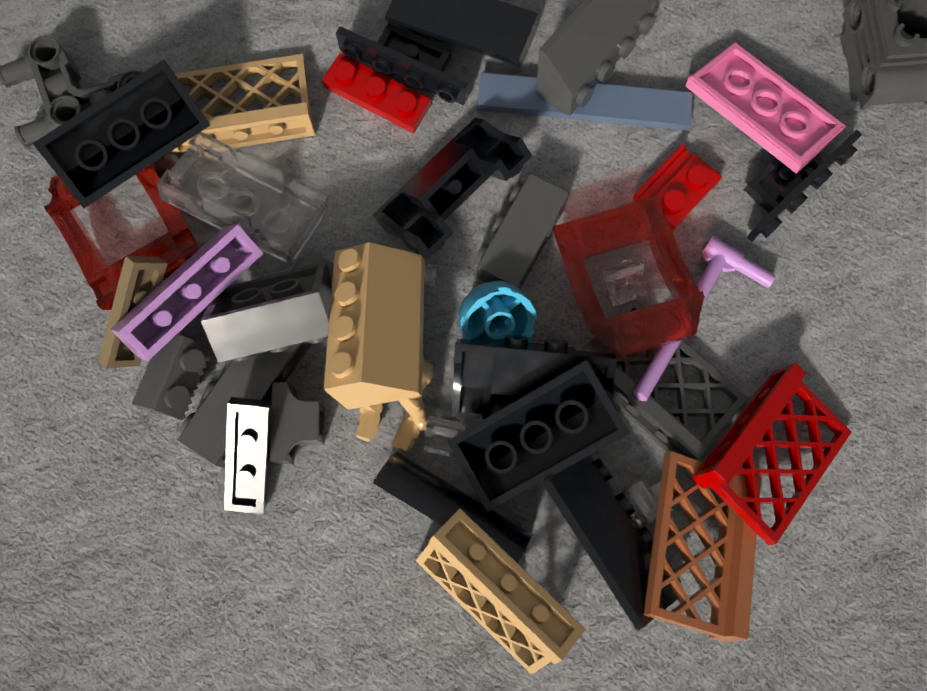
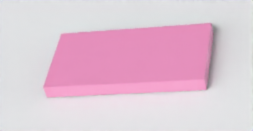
M735 42L691 75L686 83V87L796 174L835 141L847 127Z

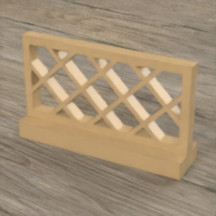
M303 53L175 74L182 85L190 84L194 86L188 93L194 102L202 93L213 98L202 110L200 109L211 126L172 150V153L179 157L315 135ZM295 67L298 69V72L289 82L278 76L284 69ZM259 73L264 76L254 87L244 82L251 74ZM225 79L229 81L219 93L209 87L215 80ZM272 82L282 87L273 99L262 93ZM239 87L247 92V94L236 104L227 98ZM290 93L301 98V103L284 106L281 104ZM256 98L267 104L263 109L246 110ZM221 104L231 109L227 115L211 116Z
M461 509L432 536L427 547L416 559V562L531 675L550 662L556 665L562 661L585 630L566 609Z

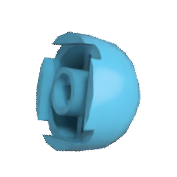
M498 280L478 285L463 299L458 312L459 327L463 339L497 342L498 339L505 340L506 335H520L528 337V342H530L535 333L533 326L535 319L537 320V313L528 296L512 283Z

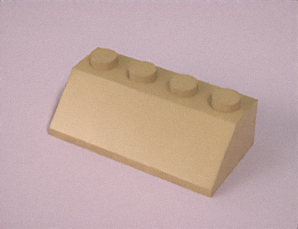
M371 242L335 251L324 390L347 410L422 396L425 259L420 254Z

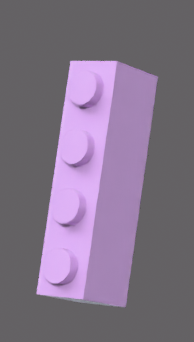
M238 224L224 226L110 330L138 358L149 361L264 253Z

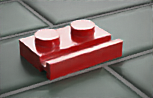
M682 144L635 192L633 199L636 202L640 201L650 214L673 232L720 182L722 176L696 154H690L686 150V146Z

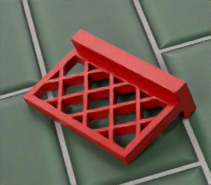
M796 362L770 374L692 476V479L702 489L711 487L768 545L777 544L852 433L801 381L806 372ZM794 394L803 401L805 415H794L791 399ZM774 421H784L787 441L774 440L772 427ZM795 422H807L810 442H798ZM818 422L824 423L835 434L829 443L821 442ZM755 448H765L768 469L754 468L752 451ZM776 448H788L791 469H779ZM800 449H811L814 463L811 470H803ZM735 475L745 476L748 498H740L728 486ZM756 475L769 476L772 498H759ZM780 476L793 477L795 493L792 498H783ZM760 504H773L775 523L771 528L762 520Z

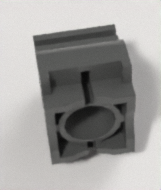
M851 0L843 12L845 31L840 36L843 54L848 65L849 87L852 100H859L861 109H868L871 105L922 101L927 104V0Z

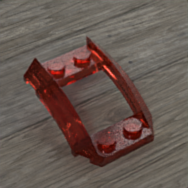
M151 164L137 173L136 176L169 232L127 256L161 258L168 263L163 279L165 280L197 252L200 247L177 205ZM55 175L51 178L48 189L52 194L51 201L44 208L60 230L76 258L88 285L93 289L98 307L102 310H111L125 257L110 266L107 265L87 229L74 211V208L80 206L79 202L58 175Z
M660 195L552 227L568 279L590 333L618 357L629 356L688 339L697 333L705 296L703 291H699L685 264L670 223H667ZM648 240L659 271L673 300L606 319L583 259Z

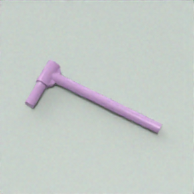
M712 236L702 251L705 261L709 264L633 391L634 397L641 401H647L721 271L734 272L737 270L766 288L771 286L776 275L744 257L745 254Z

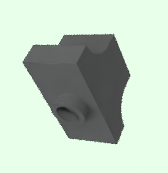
M288 382L273 383L270 461L276 464H293L296 454L302 448L309 445H324L325 407L319 401L299 400L296 395V389Z

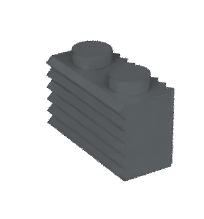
M175 335L150 359L132 404L179 420L185 419V412L189 411L187 405L192 403L191 398L195 396L194 390L198 389L197 383L201 382L199 376L204 374L202 369L207 367L205 362L210 360L208 355L212 353L211 348L183 335Z

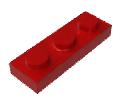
M341 53L338 54L321 80L323 87L413 134L431 107L430 98Z

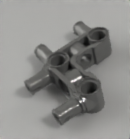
M44 35L37 37L30 43L27 52L24 53V57L0 66V82L6 88H10L26 80L34 78L36 80L46 112L41 118L15 127V133L20 143L25 148H29L35 141L143 72L131 70L109 77L105 83L82 90L79 84L81 76L72 58L55 38Z

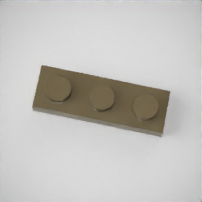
M125 256L98 362L106 369L140 366L141 358H138L110 329L163 282L168 263L159 257Z

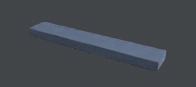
M481 72L477 110L678 130H688L691 125L693 92L598 83L594 87V93L589 102L584 107L578 106L571 116H568L535 94L536 77Z

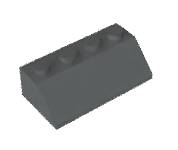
M583 0L539 49L535 94L568 116H571L578 106L584 107L591 99L594 87L600 81L605 83L613 73L616 62L620 58L626 59L633 50L636 39L641 34L647 35L656 20V16L653 13L657 0Z

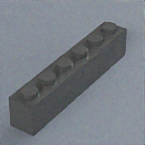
M310 250L305 258L301 257L297 260L292 270L326 262L332 288L334 263L313 250ZM302 342L294 344L287 350L278 353H272L270 350L257 353L241 362L228 360L226 362L227 369L219 381H213L203 395L205 401L196 413H191L184 420L180 429L182 433L177 441L213 465L225 469L227 405L230 398L238 397L272 401L273 383L287 381L311 344Z

